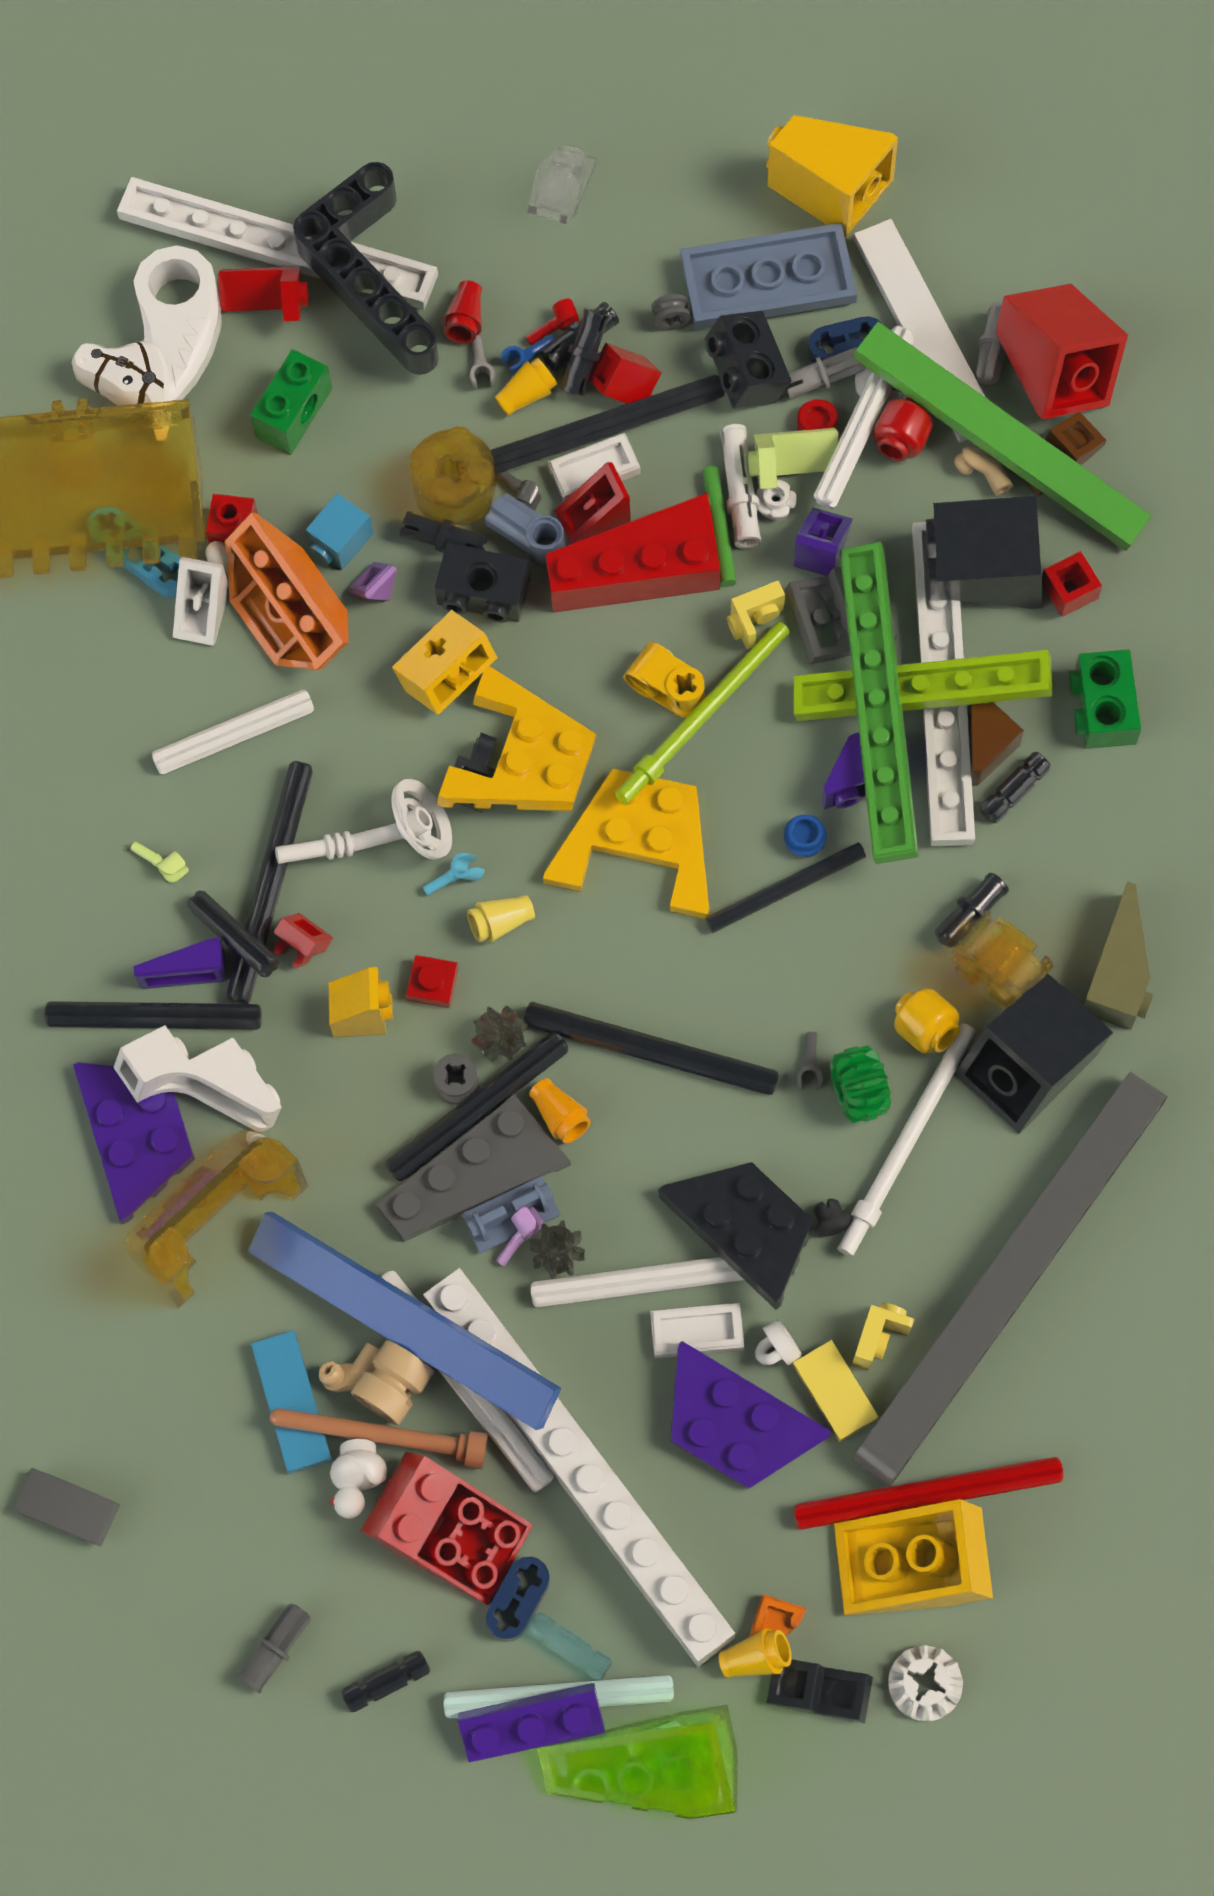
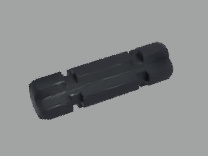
M1033 752L1024 761L1023 767L1019 766L996 789L995 795L991 794L982 803L981 813L992 823H998L1007 814L1008 807L1013 808L1035 786L1036 780L1040 781L1050 769V762L1041 753Z
M415 1651L403 1657L404 1662L398 1664L395 1661L364 1677L365 1682L361 1684L355 1682L343 1688L341 1695L347 1708L351 1712H357L368 1706V1701L371 1699L376 1702L407 1686L408 1680L413 1678L416 1681L428 1675L430 1667L423 1653Z

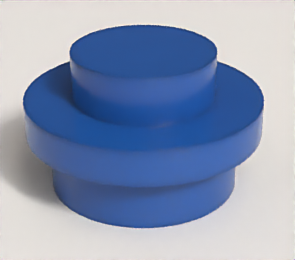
M798 815L792 818L784 829V843L787 849L796 856H814L826 844V828L818 818L812 815Z

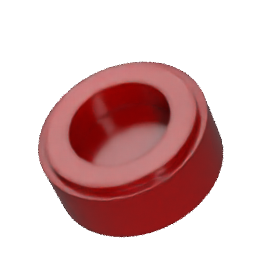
M810 400L804 403L798 411L797 430L838 429V412L826 400Z

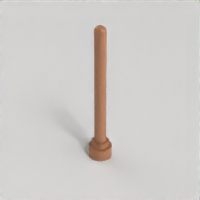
M281 1408L274 1409L270 1413V1422L277 1427L351 1439H366L375 1443L456 1456V1461L465 1462L464 1467L483 1469L488 1433L470 1430L469 1435L460 1433V1438Z

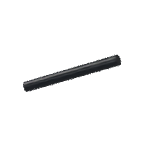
M857 842L706 917L707 926L712 933H715L866 858V853L862 845Z

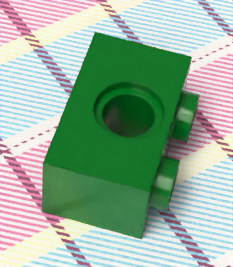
M291 349L250 414L255 437L291 455L332 391L328 366Z

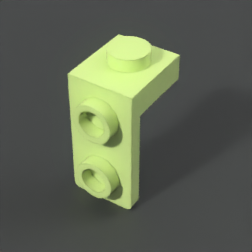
M826 428L754 435L755 451H748L750 476H757L760 489L777 488V476L825 472L839 443L837 429Z

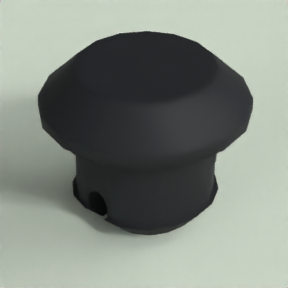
M834 1198L827 1199L828 1207H825L822 1201L815 1205L813 1211L818 1220L814 1231L824 1237L833 1236L846 1230L852 1220L851 1214L843 1213L839 1201Z

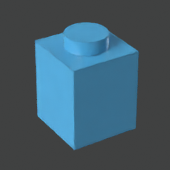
M338 493L305 530L310 553L322 564L328 565L331 562L340 570L346 567L373 535L370 516Z

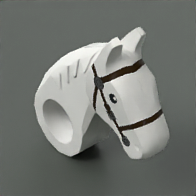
M178 245L154 251L140 263L133 282L144 325V339L115 348L85 343L73 354L71 362L76 380L106 397L129 413L152 419L157 440L167 439L172 410L197 384L214 353L222 325L220 296L211 263L197 250ZM178 279L189 280L199 286V289L192 298L177 305L165 304L155 298L160 288L170 281Z

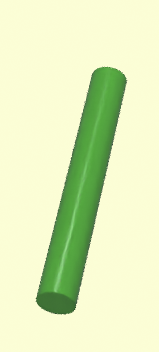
M707 466L702 469L705 492L708 493L720 565V586L730 587L736 584V576L719 468L717 466Z

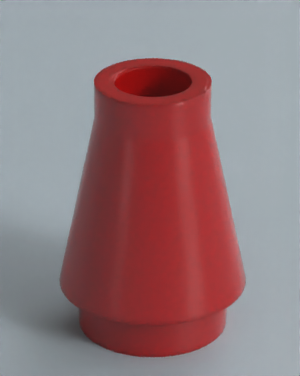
M470 280L461 281L458 284L455 296L442 318L441 324L444 328V335L454 343H472L482 331V287L478 283Z

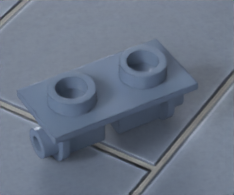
M540 1176L462 1213L461 1216L480 1254L511 1240L512 1236L518 1231L511 1217L520 1209L534 1207L542 1218L543 1224L561 1216L553 1200L554 1196L548 1184Z

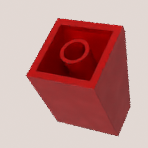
M1071 283L1004 296L995 332L1037 415L1044 420L1110 406L1128 334Z

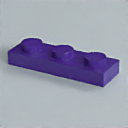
M595 1683L458 1713V1724L468 1763L605 1733V1724Z

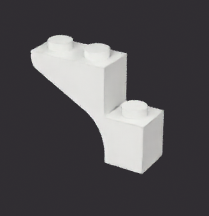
M164 1025L121 1047L114 1065L115 1071L137 1103L160 1093H184L257 1132H263L273 1127L282 1108L276 1090L270 1084H265L256 1071V1065L251 1054L247 1050L241 1049L234 1038L189 1060L188 1052L183 1042L178 1037H173Z

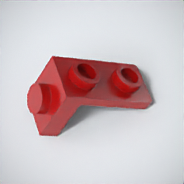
M300 266L221 269L218 273L222 311L282 309L283 322L300 321L303 307H309L308 282H301Z

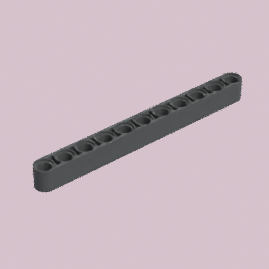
M1131 1071L1128 1073L861 1444L852 1459L854 1462L889 1487L893 1484L1154 1119L1168 1096Z

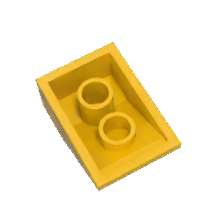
M958 1499L834 1523L844 1615L853 1616L949 1607L993 1599L982 1507Z

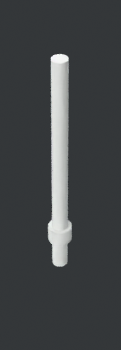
M964 1023L960 1025L958 1037L946 1050L865 1199L858 1200L851 1213L852 1222L837 1247L844 1255L853 1257L867 1230L874 1229L882 1214L880 1207L977 1033L973 1027Z

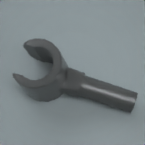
M507 471L502 473L492 472L517 492L514 497L532 510H536L541 501V495L535 482L531 480H524L522 482Z
M816 1032L806 1033L803 1068L799 1070L796 1077V1084L800 1090L802 1087L801 1077L809 1072L816 1075L818 1079L816 1091L822 1085L823 1076L817 1068Z

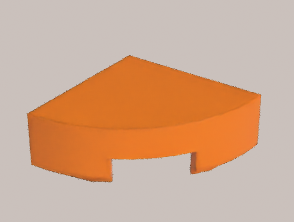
M763 1594L749 1637L765 1628H769L772 1631L781 1630L787 1636L800 1624L807 1608Z

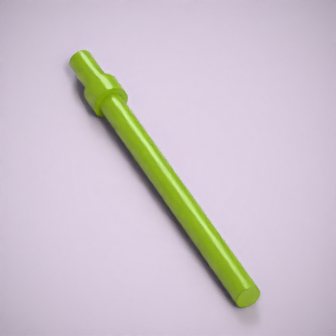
M777 622L651 755L645 754L633 767L634 773L615 792V797L618 801L628 805L647 784L653 785L664 773L663 767L788 636L790 632L785 624Z

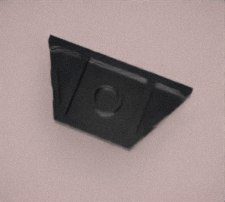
M750 1162L666 1184L658 1189L659 1198L775 1310L782 1305L785 1289L791 1275L794 1276L800 1261L802 1248L806 1246L813 1230V1219L754 1163Z

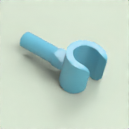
M468 853L457 854L451 862L450 870L423 886L425 893L429 896L460 878L469 881L480 880L484 875V869L479 867L468 869L470 862L476 860L478 856Z

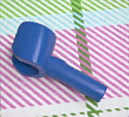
M549 335L524 350L517 346H509L502 352L501 360L503 364H507L514 358L520 359L517 364L510 368L511 374L515 375L526 361L533 359L540 353L541 349L547 347L555 339L552 335Z

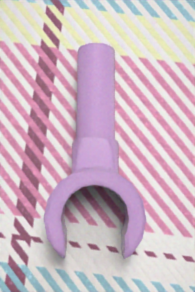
M524 1207L511 1217L518 1231L496 1258V1261L502 1266L507 1264L525 1240L537 1235L543 1229V1220L534 1207L529 1209Z

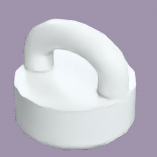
M775 1319L763 1328L767 1337L761 1340L756 1347L755 1356L758 1362L762 1365H772L783 1359L787 1365H790L801 1357L802 1353L780 1320L777 1321ZM775 1347L773 1352L766 1354L769 1348Z

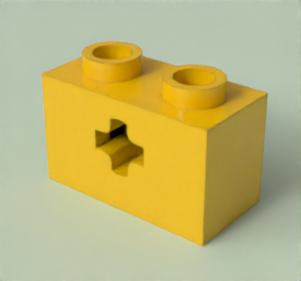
M451 610L392 666V669L406 693L439 715L498 657L485 633Z

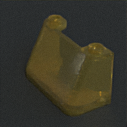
M237 1131L135 1224L127 1234L125 1242L126 1251L133 1262L178 1308L195 1294L189 1284L188 1274L196 1261L189 1254L186 1242L242 1189L247 1186L261 1201L268 1194L272 1193L285 1194L293 1201L309 1186L298 1159L278 1140L256 1131Z

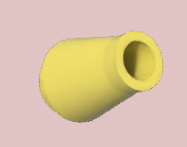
M527 895L515 898L476 902L474 908L467 910V917L477 942L480 943L487 940L489 943H492L523 923L535 919V912L530 898Z

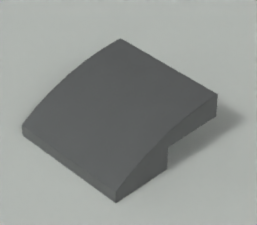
M841 567L833 568L828 576L789 582L785 592L809 663H821L850 656ZM893 626V633H894V640H895V639L897 638V635H896V632H895V629H894V626Z

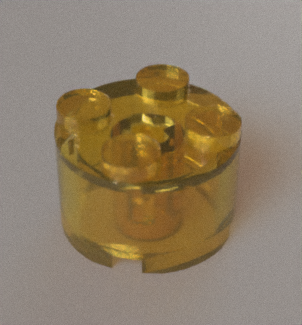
M456 426L429 435L413 449L410 457V475L414 498L418 508L427 518L441 522L444 519L453 521V526H465L476 522L488 512L496 492V477L493 456L482 439L471 433L467 428Z
M987 910L951 951L953 955L951 960L957 965L954 971L972 986H975L978 981L986 986L991 992L988 995L989 999L1003 1011L1041 981L1054 967L1047 955L1040 961L1032 953L1037 945L1028 936L999 915L992 922L991 912Z

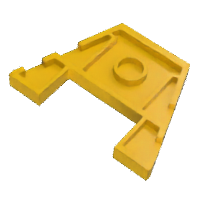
M488 667L480 679L473 705L514 717L493 778H489L449 765L438 795L437 806L453 808L454 803H473L474 808L490 809L492 804L516 805L518 810L572 811L597 734L494 668Z
M613 768L544 872L543 884L581 892L592 851L678 869L670 902V912L705 919L709 916V902L697 786L658 778L653 785L647 784L628 805H624L615 797V792L628 780L633 772Z

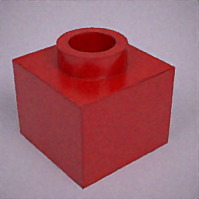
M212 494L206 527L209 544L214 541H221L225 544V540L251 513L258 514L254 498ZM223 516H226V517H234V518H232V519H225V518H223Z
M1081 551L1045 568L1043 571L1042 586L1061 617L1099 599L1102 584ZM1065 587H1072L1075 590L1068 593Z

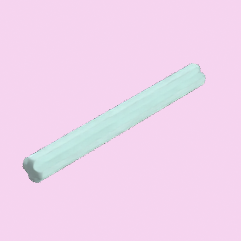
M664 1675L447 1692L444 1694L443 1699L444 1713L447 1718H458L459 1712L595 1683L600 1707L670 1702L674 1698L673 1680L671 1676Z

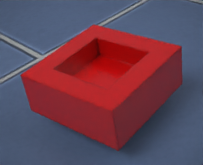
M415 955L406 993L407 1001L450 1008L459 969L458 962Z

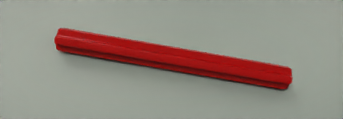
M1051 1457L798 1503L794 1506V1517L798 1529L803 1530L958 1499L968 1500L1060 1483L1064 1479V1472L1060 1459L1058 1457Z

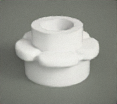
M777 480V488L760 489L759 487L756 491V496H758L760 507L757 509L764 517L770 520L785 518L791 512V509L796 506V493L790 490V485L785 481ZM773 496H778V497L780 498V500L777 501V502H774V501L772 500V497H773Z

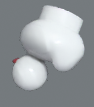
M352 1439L340 1445V1456L333 1462L330 1470L332 1483L339 1491L331 1498L330 1504L334 1506L335 1511L341 1517L352 1519L359 1516L365 1507V1499L361 1491L379 1486L387 1478L386 1463L376 1453V1444L366 1439Z

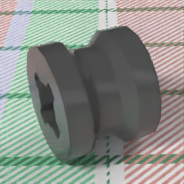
M459 1053L448 1054L435 1065L433 1076L436 1090L441 1099L447 1103L459 1105L478 1090L479 1079L476 1065L466 1055ZM463 1070V1072H462L461 1074H453V1073H452V1072H461V1071Z

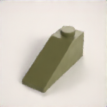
M1127 881L1084 1006L1099 1019L1132 1029L1136 1017L1145 1019L1153 994L1146 992L1150 973L1136 884Z

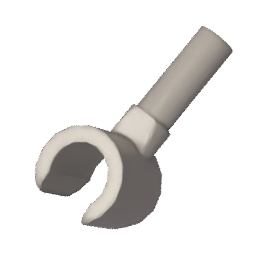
M477 335L476 339L472 342L475 360L474 366L470 370L472 387L477 389L476 376L480 373H486L490 376L492 387L495 384V371L486 362L481 336Z

